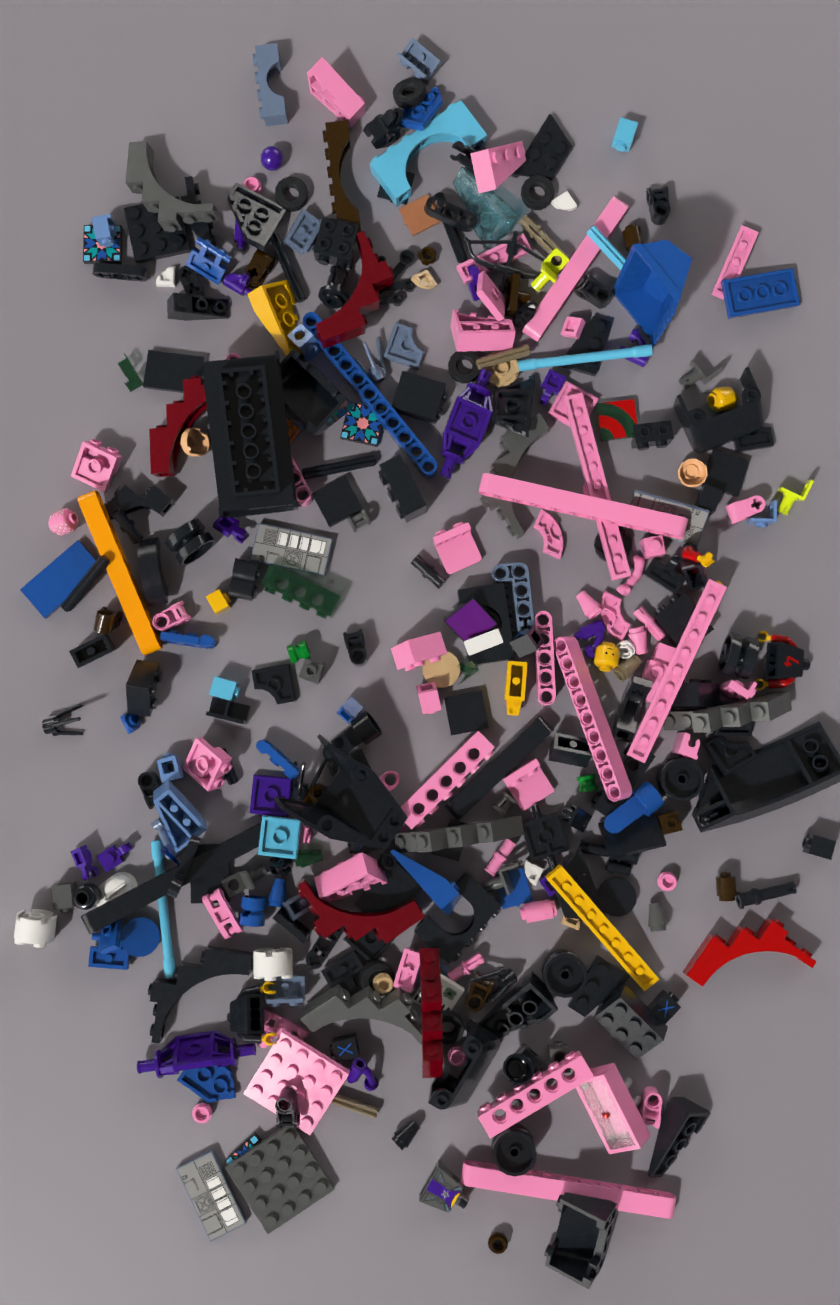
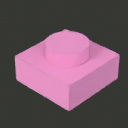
M567 316L560 334L564 337L579 339L586 321L582 318Z

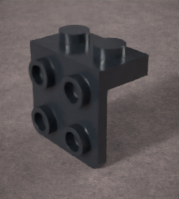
M323 217L314 248L315 261L322 265H336L339 269H342V267L352 269V254L359 229L358 225Z

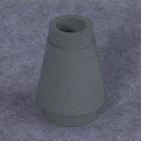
M661 903L649 904L648 927H650L651 932L666 930V925L668 924Z

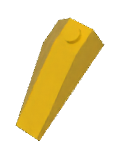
M283 280L261 285L247 295L254 312L287 356L293 348L302 354L299 347L288 338V334L297 327L296 321H298L297 314H294L293 309L295 299L288 281ZM300 332L295 335V339H301Z

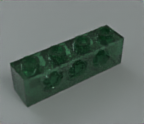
M270 564L261 583L265 587L264 591L272 595L279 593L282 595L281 599L292 603L294 600L300 603V608L307 611L311 608L317 611V616L324 619L327 616L333 617L341 600L340 595L273 564ZM287 580L288 587L286 589H279L280 581ZM299 588L306 590L303 597L296 596V591ZM316 596L323 598L321 605L316 606L313 604V599Z

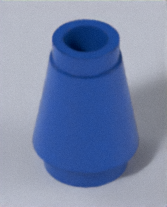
M275 878L268 897L269 906L284 908L283 903L287 900L286 880Z

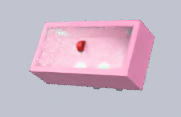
M615 1063L590 1068L594 1077L577 1086L576 1089L608 1153L613 1154L641 1149L651 1134L637 1109V1106L641 1103V1097L637 1095L632 1099L628 1088L632 1085V1079L626 1078L623 1081Z

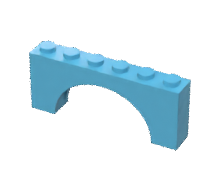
M460 100L457 103L450 104L443 113L436 114L423 131L416 130L411 135L407 134L402 138L401 142L391 145L381 156H375L370 162V172L397 207L411 197V187L406 178V171L410 161L420 150L438 142L455 143L461 141L464 145H469L472 148L484 146L487 142V134Z

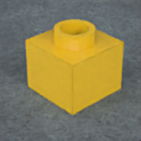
M218 589L206 596L214 613L217 615L231 608L229 603L232 601L227 592L223 593Z

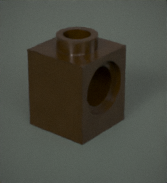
M670 810L656 814L663 835L683 830L678 811Z

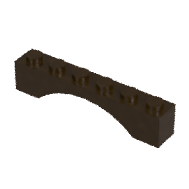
M348 121L326 122V130L322 132L324 143H328V148H325L326 160H330V166H327L328 178H332L333 183L329 184L330 196H334L335 202H331L332 213L336 214L337 220L357 224L359 233L361 232L359 210L349 201L340 182L342 163L351 147Z

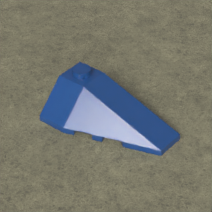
M392 850V855L448 916L462 897L458 893L461 889L454 881L449 883L444 877Z

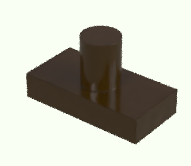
M513 273L507 279L508 289L506 290L505 316L511 317L517 311L518 302L527 303L531 298V293L519 291L521 274Z

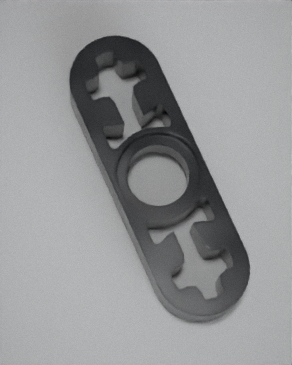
M429 197L425 203L424 211L428 216L464 232H471L477 224V218L473 213L438 197ZM446 211L454 212L455 218H449L446 215Z
M94 263L92 274L99 278L144 282L147 281L148 270L140 266Z
M342 926L341 930L335 931L333 936L329 935L327 937L331 941L329 948H323L320 945V940L323 936H319L306 957V964L309 968L318 969L322 966L343 933L345 926ZM318 950L326 953L325 955L320 954L318 958L320 963H311L312 959L310 956L314 957Z

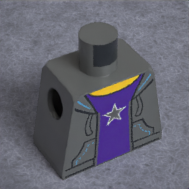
M440 1161L436 1163L419 1193L420 1202L445 1212H450L454 1204L464 1209L468 1204L469 1197L461 1193L463 1190V1184L460 1182L461 1179Z

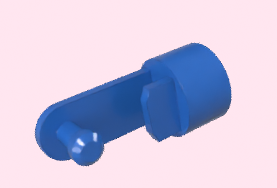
M644 782L632 791L631 798L605 818L604 827L610 833H619L642 815L650 816L664 805V801L659 792L649 782Z

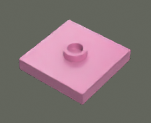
M485 271L478 274L476 294L496 320L501 321L505 316L506 298Z

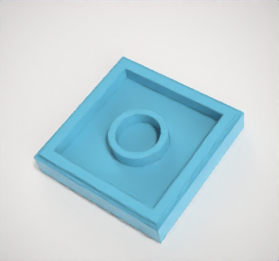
M262 815L258 855L297 859L302 822L294 818Z

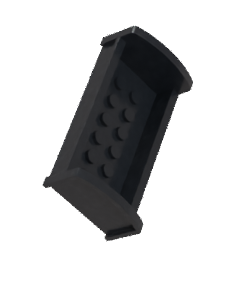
M279 350L275 351V355L206 362L204 358H200L219 501V516L221 518L298 510Z

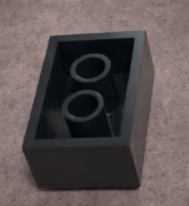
M399 454L379 464L380 471H378L380 481L383 486H388L387 494L392 503L396 502V511L400 519L404 518L407 523L426 513L427 505L401 455Z
M626 984L599 1004L594 1015V1019L635 1060L664 1041L668 1026Z

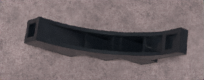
M208 946L201 954L200 962L203 965L182 962L175 969L174 979H177V981L156 978L153 983H150L148 995H151L150 1002H157L153 1008L155 1022L154 1024L152 1023L150 1028L151 1042L160 1043L163 1040L166 1019L177 1000L187 990L204 980L228 974L250 975L253 967V952Z

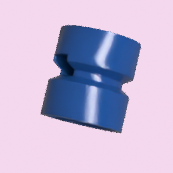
M256 895L242 896L241 908L244 910L240 913L239 924L251 927L264 926L266 914L263 913V910L266 909L267 897Z

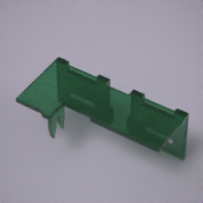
M126 356V359L119 362L118 365L129 380L125 383L126 387L132 392L142 386L143 382Z
M472 660L465 667L463 663L458 665L460 666L459 669L467 677L459 684L479 670Z

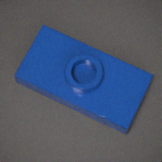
M123 918L102 928L99 952L103 955L119 949Z

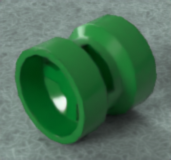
M305 640L300 641L298 645L291 644L286 646L292 664L297 663L301 658H311Z

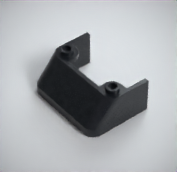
M749 367L744 369L740 377L744 388L741 394L743 405L708 419L707 414L702 409L695 408L688 411L681 395L676 396L673 407L695 452L705 453L757 432L764 425L761 393Z

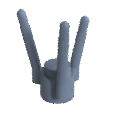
M376 338L380 367L378 364L375 365L366 342H363V346L372 366L368 369L369 373L358 358L354 357L355 362L373 384L384 381L387 374L379 338Z

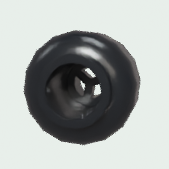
M93 883L78 886L72 895L74 905L81 910H88L97 906L102 898L100 888Z

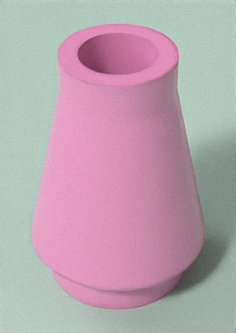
M585 590L576 596L585 617H589L591 620L602 612L601 605L589 596Z
M644 626L629 628L628 636L631 643L635 646L636 655L647 653V631L644 630Z

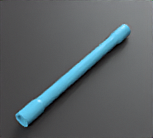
M652 344L548 358L518 360V367L520 372L545 367L653 356Z
M161 840L151 841L155 877L165 872L164 851ZM167 895L158 899L164 957V976L167 979L174 978L176 966L173 957Z

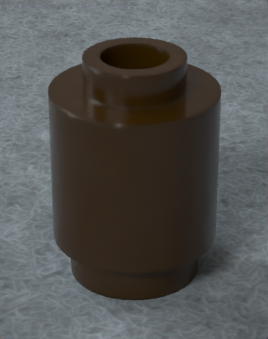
M630 224L625 227L622 234L626 250L630 252L633 244H644L640 226Z
M720 872L719 876H716V891L719 901L735 900L737 895L736 877L731 876V872Z

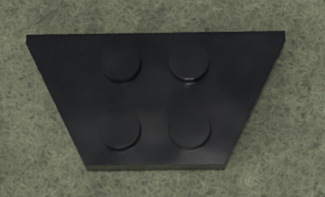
M551 114L548 115L525 152L526 161L513 172L512 176L514 178H518V176L531 177L541 175L553 181L571 152L573 146Z
M535 375L529 376V380L522 383L515 381L508 386H502L495 390L492 412L493 424L524 437H529Z
M579 849L563 865V868L606 916L582 850ZM554 888L564 917L581 919Z

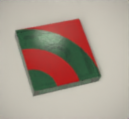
M634 399L596 404L601 442L634 438L633 426L637 424Z

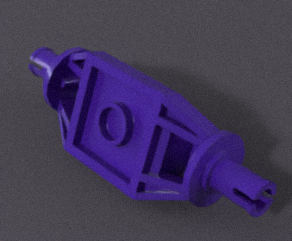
M480 369L476 384L468 383L466 389L456 398L444 428L440 455L446 460L440 475L443 477L446 475L445 478L451 479L456 464H464L465 459L480 446L493 410L490 397L492 393L486 386L492 373L490 371L486 373L487 370ZM484 397L483 405H480L481 398Z
M215 1030L176 1036L162 1050L155 1051L154 1059L137 1061V1072L141 1074L156 1071V1075L160 1079L164 1075L179 1074V1071L214 1065L218 1068L231 1064L237 1066L239 1057L256 1055V1044L238 1045L234 1037L229 1038ZM220 1045L229 1047L230 1052H221ZM173 1053L172 1059L164 1062V1058Z

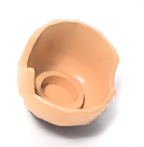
M193 427L187 428L183 432L180 445L187 455L199 457L205 456L209 451L210 442L207 434L200 432V428Z
M695 458L685 460L678 469V479L687 487L700 486L708 476L707 466Z

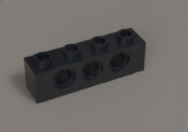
M629 744L623 752L625 756L622 762L633 791L656 756L649 753L646 762L642 763L626 755L630 747ZM630 759H634L637 764L633 770L628 768V761ZM603 786L601 792H596L591 799L593 803L591 807L607 817L624 804L628 798L608 802Z

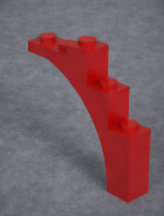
M766 918L756 934L746 926L744 929L737 926L727 942L717 934L714 937L708 934L683 970V973L703 987L708 979L724 964L749 953L763 951L786 953L795 956L811 968L814 967L816 961L811 958L812 953L804 948L800 950L795 947L797 943L786 936L788 931L783 928L785 925L776 918L773 921Z

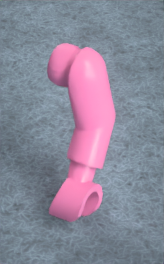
M638 555L633 556L631 559V563L634 565L631 576L627 578L625 584L617 588V591L623 596L629 595L631 592L630 587H633L642 577L645 559Z

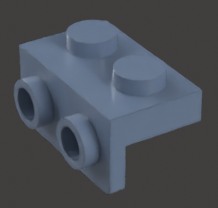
M413 37L402 54L398 52L396 55L401 59L399 63L406 69L411 67L415 71L413 75L421 81L423 79L430 81L442 63L441 60Z
M302 209L283 242L300 255L306 252L309 253L315 245L313 240L318 236L322 219L318 220L305 209Z
M293 975V978L283 979L279 976L276 977L275 981H269L275 983V985H270L269 991L275 990L276 993L273 995L266 993L265 1004H270L271 1007L281 1006L282 1003H289L290 1006L301 1005V1002H304L306 999L305 975Z

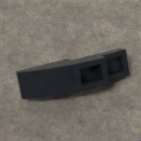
M192 176L185 177L188 195L180 196L181 201L191 204H202L201 200L198 201L197 196L200 195L199 184L194 182ZM213 221L190 224L197 238L208 239L212 242V245L217 247L215 235L211 234V229H214Z

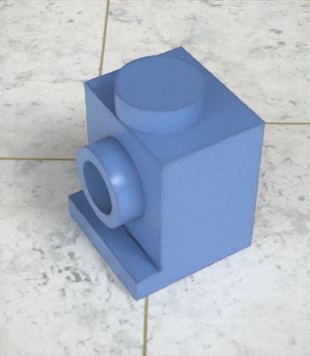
M111 214L91 217L95 238L99 245L104 247L113 246L115 244L114 236H117L114 226L115 221Z
M168 753L162 755L163 759L157 760L162 783H165L167 780L172 782L186 778L179 755ZM172 763H173V765H174V770H173V771L170 770V765H171Z

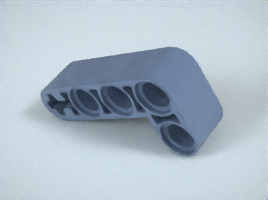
M522 562L496 565L491 573L492 580L495 583H511L516 632L521 631L520 628L524 626V621H519V619L529 617L530 620H526V626H535L527 565ZM522 568L524 575L521 577L516 576L514 569ZM503 570L505 577L502 579L497 578L495 571ZM519 586L524 587L526 594L523 596L518 595L516 588ZM521 605L527 606L528 613L525 615L520 614L518 607Z

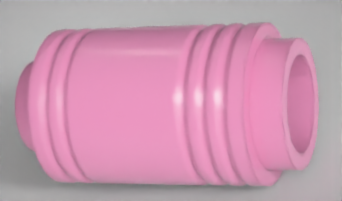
M550 899L523 904V908H520L521 918L526 920V923L553 919L554 916H557L555 901H550Z

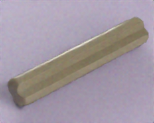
M526 344L476 359L477 368L480 370L529 356L531 353L530 347Z
M337 1093L331 1104L374 1119L379 1111L377 1106Z

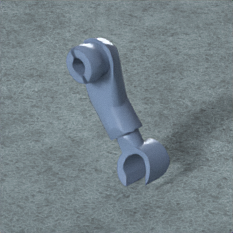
M161 818L151 823V826L159 831L158 835L167 850L165 857L167 860L172 861L174 858H177L179 852H175L174 845L168 836L167 830L164 828L165 825Z

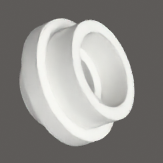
M620 641L616 646L620 650V658L628 659L635 653V646L630 641Z

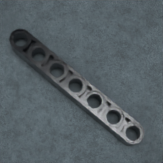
M542 715L539 716L445 805L446 809L457 820L461 819L549 736L554 728Z

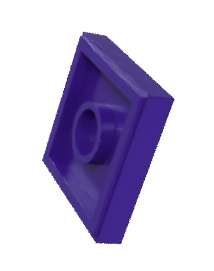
M253 775L250 813L289 817V814L283 811L274 799L276 796L287 799L291 798L292 779Z

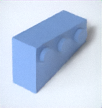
M167 780L153 791V802L166 827L176 853L188 845L192 835L198 837L207 830L206 819L170 780Z

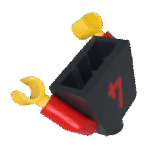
M687 542L683 545V548L678 550L682 572L690 591L705 587L708 581L705 567L710 566L715 561L711 559L713 555L710 552L702 556L697 545Z
M766 631L758 633L765 636V640L758 639L760 644L766 641L771 642L767 643L765 679H768V681L755 679L754 681L762 682V687L756 688L757 690H763L765 687H769V689L785 688L792 684L796 677H802L803 670L810 668V661L804 659V650L798 648L791 638L776 634L770 636Z

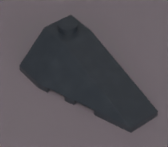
M531 971L478 1024L496 1034L498 1038H501L517 1029H525L533 1023L537 1022L539 1024L544 1022L558 1010V1007L546 984Z
M672 1097L668 1100L666 1109L662 1114L648 1171L650 1178L662 1177L677 1159L676 1153L683 1147L686 1148L689 1142L687 1140L692 1133L698 1134L711 1114L709 1110L685 1097Z

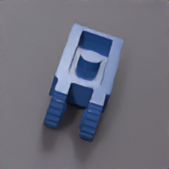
M167 630V632H161L160 639L164 643L213 649L217 645L214 637L205 634L197 637L198 635L195 633L181 635L178 631Z
M259 740L256 747L261 754H268L271 757L269 760L276 766L280 765L284 769L283 773L288 778L299 779L301 769L268 740Z

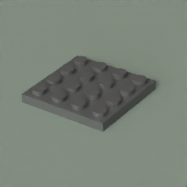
M283 1126L225 1165V1169L267 1234L335 1189V1186L301 1133L294 1126Z

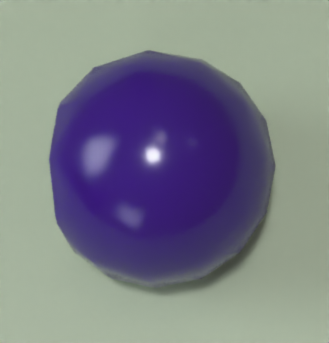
M268 146L261 153V163L265 169L277 171L284 163V155L279 148Z

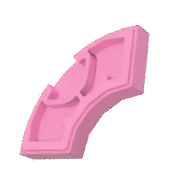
M541 509L533 527L543 537L544 547L542 552L560 560L564 546L561 529L554 517Z
M604 591L600 603L603 624L618 641H623L631 624L625 621L621 614L620 605L622 599Z

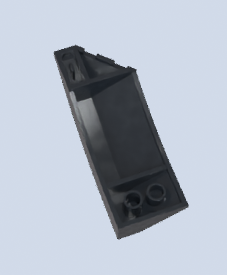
M820 721L774 743L754 750L758 756L757 759L724 777L716 764L710 765L703 788L699 793L696 807H694L692 812L700 832H706L758 817L839 783L840 755Z

